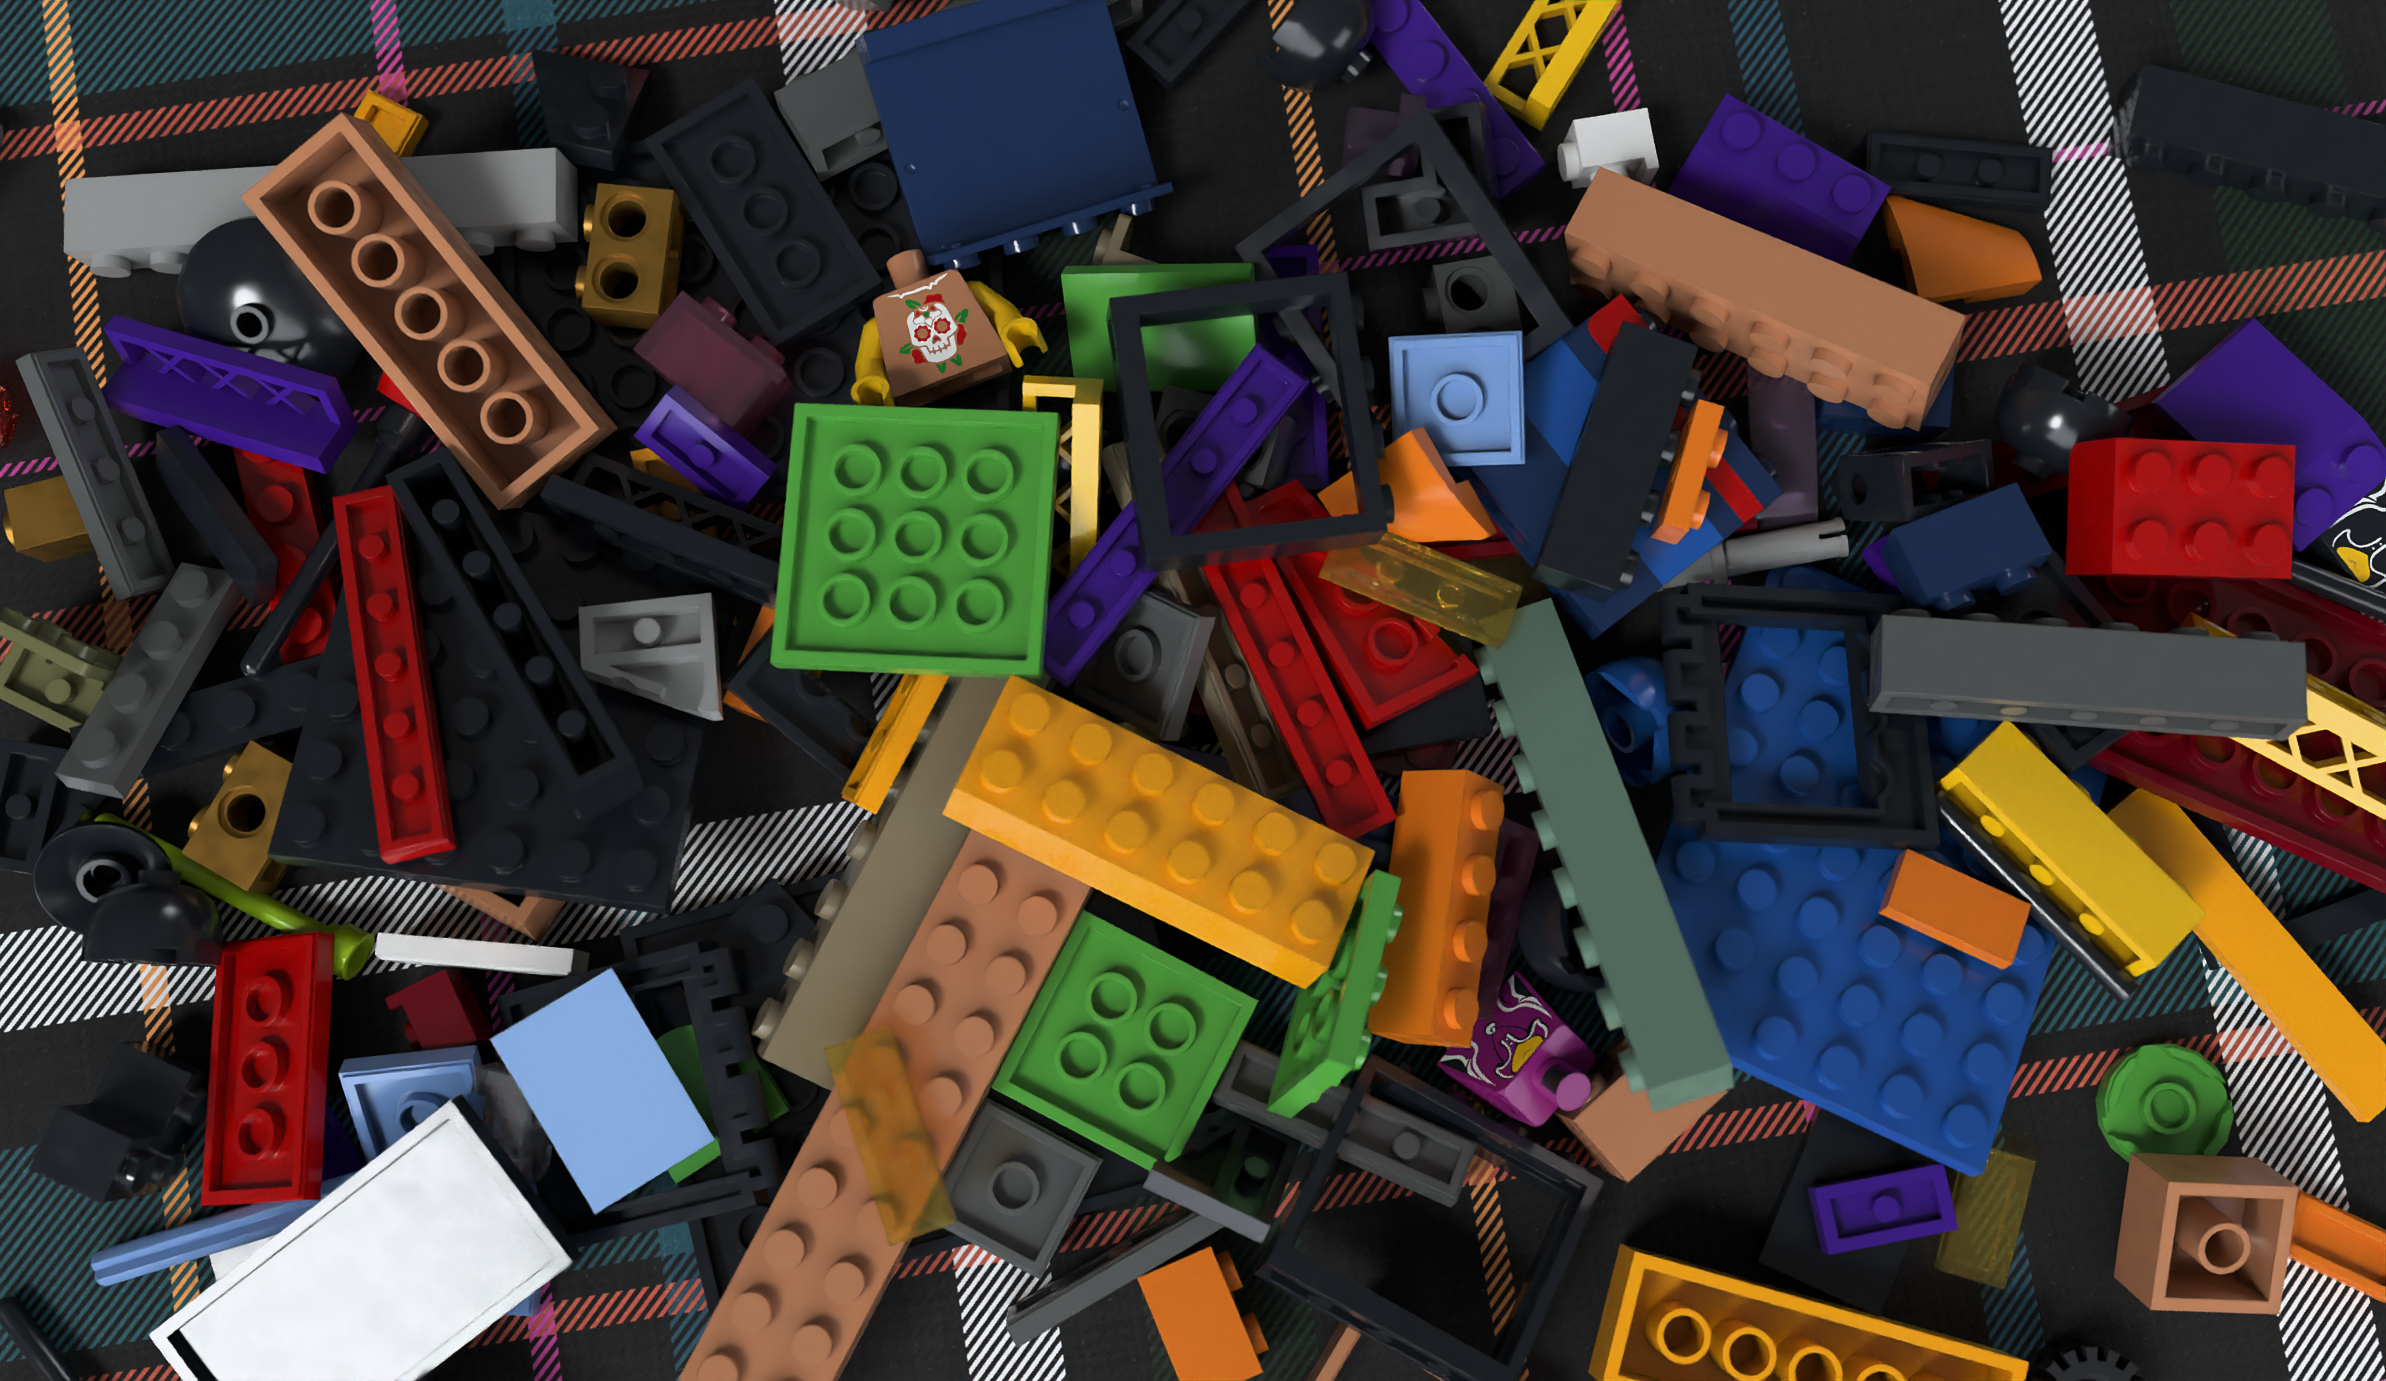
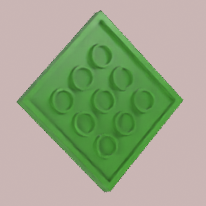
M795 403L770 663L776 668L1006 679H1009L1010 675H1016L1027 680H1042L1061 432L1059 414L1051 412Z

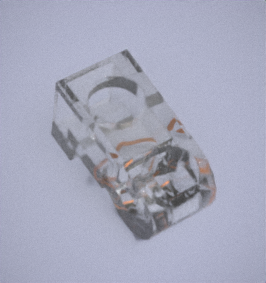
M503 1060L476 1066L471 1093L486 1097L482 1122L530 1185L538 1182L547 1172L553 1143Z

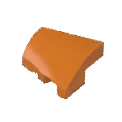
M1897 195L1886 196L1881 205L1891 254H1901L1908 292L1934 303L1963 298L1964 304L2026 294L2042 280L2036 257L2030 245L2022 234L2016 230Z
M1424 427L1410 430L1384 448L1383 459H1377L1381 485L1389 484L1394 498L1395 518L1393 523H1387L1388 531L1378 544L1482 540L1497 532L1468 480L1457 484L1454 482ZM1352 471L1317 494L1332 517L1359 514Z

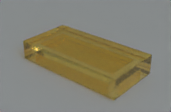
M1991 1148L1984 1173L1970 1177L1958 1171L1951 1197L1958 1230L1942 1233L1934 1265L1935 1269L2005 1290L2036 1161Z

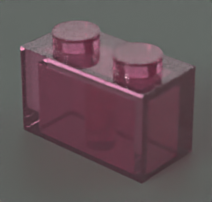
M682 290L633 350L650 369L672 386L677 383L747 440L793 385L782 367H780L786 359L760 336L755 335L748 342L735 332L732 327L737 320L710 297L707 296L699 304Z

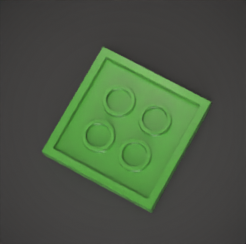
M1376 869L1362 883L1329 969L1306 989L1299 987L1268 1100L1267 1111L1291 1119L1311 1102L1316 1103L1321 1094L1331 1086L1337 1087L1342 1078L1352 1069L1358 1070L1362 1066L1372 1038V1031L1364 1028L1369 1005L1374 1006L1378 1002L1388 974V968L1380 964L1385 943L1389 944L1394 939L1403 915V905L1395 903L1402 878Z
M1083 910L991 1088L1151 1171L1154 1162L1164 1158L1167 1162H1170L1181 1155L1258 1000Z

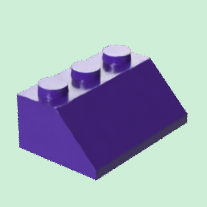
M1726 93L1667 194L1844 266L1875 217L1891 186Z

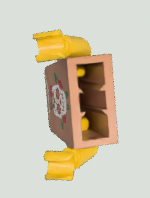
M918 249L908 250L893 256L887 261L886 265L896 290L873 300L875 317L871 318L863 326L855 363L856 382L851 388V396L854 405L895 407L896 403L897 407L918 408L1013 371L1009 357L1015 367H1022L1024 363L1019 354L1029 346L1040 347L1042 353L1047 352L1048 347L1037 323L1031 318L1023 317L1011 302L981 281L965 282L957 269H949L931 276L922 251Z

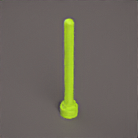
M112 813L100 814L94 820L117 822L146 833L164 849L172 863L173 871L181 872L182 880L287 935L315 931L335 934L333 974L344 980L353 978L363 968L372 952L375 942L374 935L350 922L343 925L333 922L327 926L266 893L248 892L181 853L183 850Z

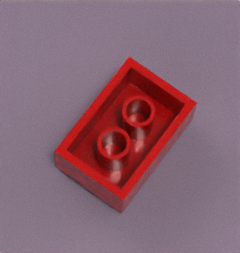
M2110 438L2075 443L2069 454L2066 575L2219 580L2291 579L2296 445Z

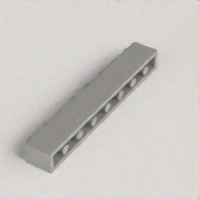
M556 147L399 158L478 256L492 254L494 247L516 245L518 248L526 251L546 252L555 249L556 243L578 242V169ZM276 166L65 179L63 252L89 266L91 273L103 277H127L131 275V269L151 268L157 272L167 274H180L182 265L190 250L204 235L234 219L256 216L240 196Z

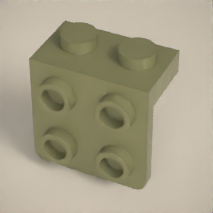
M3 606L0 612V636L12 641L13 644L0 666V699L69 733V728L85 724L107 685L117 674L116 670L124 657L92 643L90 646L72 638L73 632L38 616L33 618L18 610Z

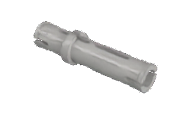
M1840 516L1833 518V520L1723 540L1656 592L1667 588L1683 586L1687 583H1699L1712 580L1713 584H1727L1728 577L1839 556L1840 558L1848 557L1847 535H1842L1841 531L1846 529L1845 524Z

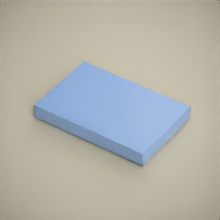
M612 968L490 1039L595 1214L715 1140Z

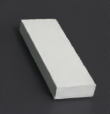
M378 932L375 955L379 956V959L397 963L569 977L587 972L590 954L569 948Z

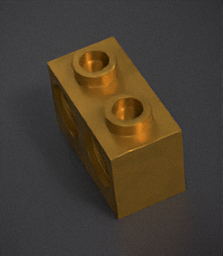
M598 183L595 204H588L584 215V236L586 241L590 242L587 265L579 266L575 284L577 301L582 303L581 307L597 325L672 332L687 210L674 190ZM635 217L646 218L644 228L637 235L632 237L620 236L621 228L628 220ZM628 277L638 278V285L630 296L623 299L612 298L613 289L619 281Z

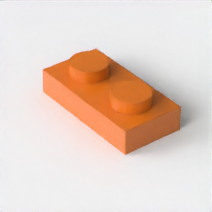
M1698 399L1685 416L1679 444L1672 460L1650 538L1676 545L1690 528L1696 530L1700 528L1710 500V492L1701 490L1707 466L1714 469L1718 466L1728 436L1727 430L1718 428L1724 406Z

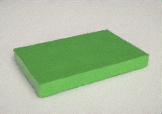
M1254 263L1066 266L1061 273L1074 378L1104 379V392H1116L1106 323L1109 298L1255 282ZM1258 314L1141 327L1150 392H1164L1165 385L1192 391H1219L1258 342L1260 343Z

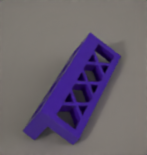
M114 315L103 328L123 361L122 365L101 390L109 411L167 428L179 425L187 434L324 474L329 472L359 429V425L335 377ZM142 347H144V348H145L146 350H148L150 353L145 352ZM310 395L317 396L320 402L316 401Z

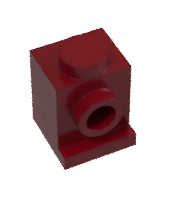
M443 969L385 998L390 1010H405L409 1020L404 1023V1030L415 1052L477 1045V1048L491 1042L490 1039L495 1037L465 969Z

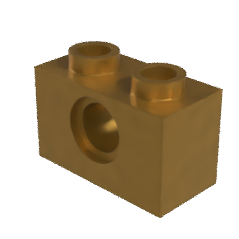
M250 740L246 748L237 751L228 761L223 771L222 779L224 784L213 802L204 806L193 818L188 829L190 839L181 853L248 892L273 894L291 865L277 863L267 853L294 757L275 746ZM261 799L265 806V818L262 824L252 831L248 825L247 814L251 805Z

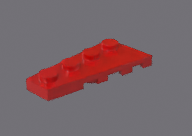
M1297 479L1244 502L1255 526L1332 517ZM1354 547L1271 558L1312 643L1365 732L1471 680L1479 671L1464 653L1458 657L1438 636L1441 629L1423 611L1417 614L1392 588L1396 582L1378 564L1372 567Z

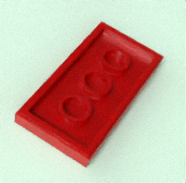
M315 931L223 942L221 966H216L201 1206L321 1200L335 934Z

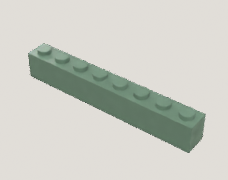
M1548 598L1477 622L1483 642L1482 647L1476 648L1473 651L1484 686L1496 683L1502 699L1492 702V707L1503 739L1516 736L1521 754L1512 756L1511 759L1522 792L1526 794L1536 791L1542 809L1532 812L1531 815L1543 850L1556 847L1563 867L1552 870L1563 906L1566 909L1577 905L1584 926L1573 929L1586 969L1599 965L1607 986L1595 990L1608 1030L1622 1027L1630 1049L1618 1053L1631 1093L1645 1091L1652 1113L1734 1088L1732 1063L1552 599Z

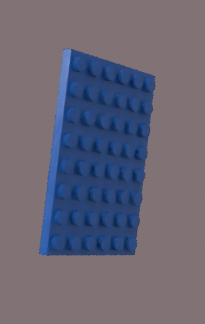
M1807 563L1765 570L1759 586L1872 593ZM1744 626L1723 678L1733 802L1861 808L1844 632ZM1926 716L1933 783L1935 784L1981 738L2003 721ZM2040 745V747H2041V749H2042V753H2043L2055 766H2057V767L2059 768V766L2054 762V760L2049 756V754H2048V753L2044 750V748ZM2084 764L2067 777L2080 783L2089 793L2091 801L2098 807L2108 774ZM1687 771L1686 775H1693L1692 771ZM1672 809L1653 862L1732 1066L1970 1177L1984 1173L2056 940L2028 914L2013 964L2002 970L1878 913L1897 857L1904 850L1697 841L1696 828H1682L1674 825ZM1939 823L1940 844L1930 851H1914L2009 894Z

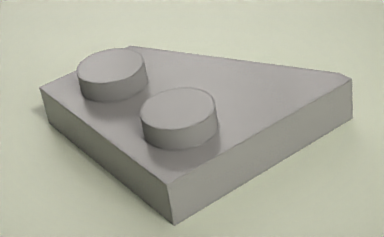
M712 593L578 607L581 669L588 679L711 721L723 720L716 602Z

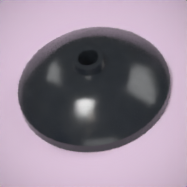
M257 216L234 219L216 227L204 235L187 255L182 265L177 285L178 315L185 335L336 378L339 386L354 372L364 354L365 347ZM248 312L255 314L260 319L262 324L261 331L255 330L250 325L247 319ZM310 395L312 398L318 399L317 396Z

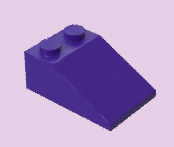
M2247 318L2151 402L2181 441L2296 445L2293 551L2301 552L2386 478V448L2364 418L2255 318Z

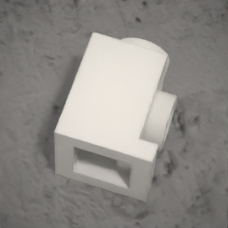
M1647 108L1573 120L1564 143L1558 145V165L1562 180L1571 181L1573 189L1587 187L1601 166L1649 186L1659 169V163Z

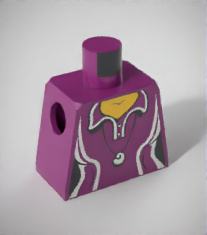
M1515 970L1478 1014L1473 1026L1471 1048L1450 1047L1436 1065L1476 1102L1530 1126L1537 1127L1543 1125L1558 1106L1563 1110L1572 1111L1585 1103L1590 1093V1081L1585 1074L1595 1064L1596 1054L1558 1010L1522 974Z

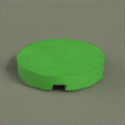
M2169 1043L2139 1045L2118 1056L2102 1075L2095 1100L2098 1125L2111 1149L2128 1163L2130 1162L2131 1152L2216 1156L2228 1140L2234 1115L2232 1100L2227 1099V1093L2222 1084L2226 1082L2218 1068L2199 1052Z

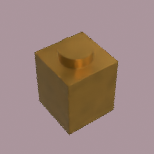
M64 475L4 490L8 512L4 513L3 526L8 540L17 552L48 563L95 551Z

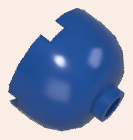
M1624 656L1609 661L1585 675L1582 679L1621 779L1631 786L1641 787L1648 782H1651V784L1658 782L1676 771L1670 768L1667 715L1676 711H1688V708H1674L1666 705L1663 661L1651 656Z

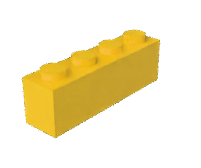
M2003 721L1981 738L1934 784L1935 794L1943 789L2132 978L2157 967L2207 915L2191 898L2190 892L2184 884L2176 878L2167 875L2141 850L2138 840L2129 831L2117 826L2091 801L2089 793L2080 783L2068 778L2042 753L2040 745L2031 735L2019 730L2010 721Z

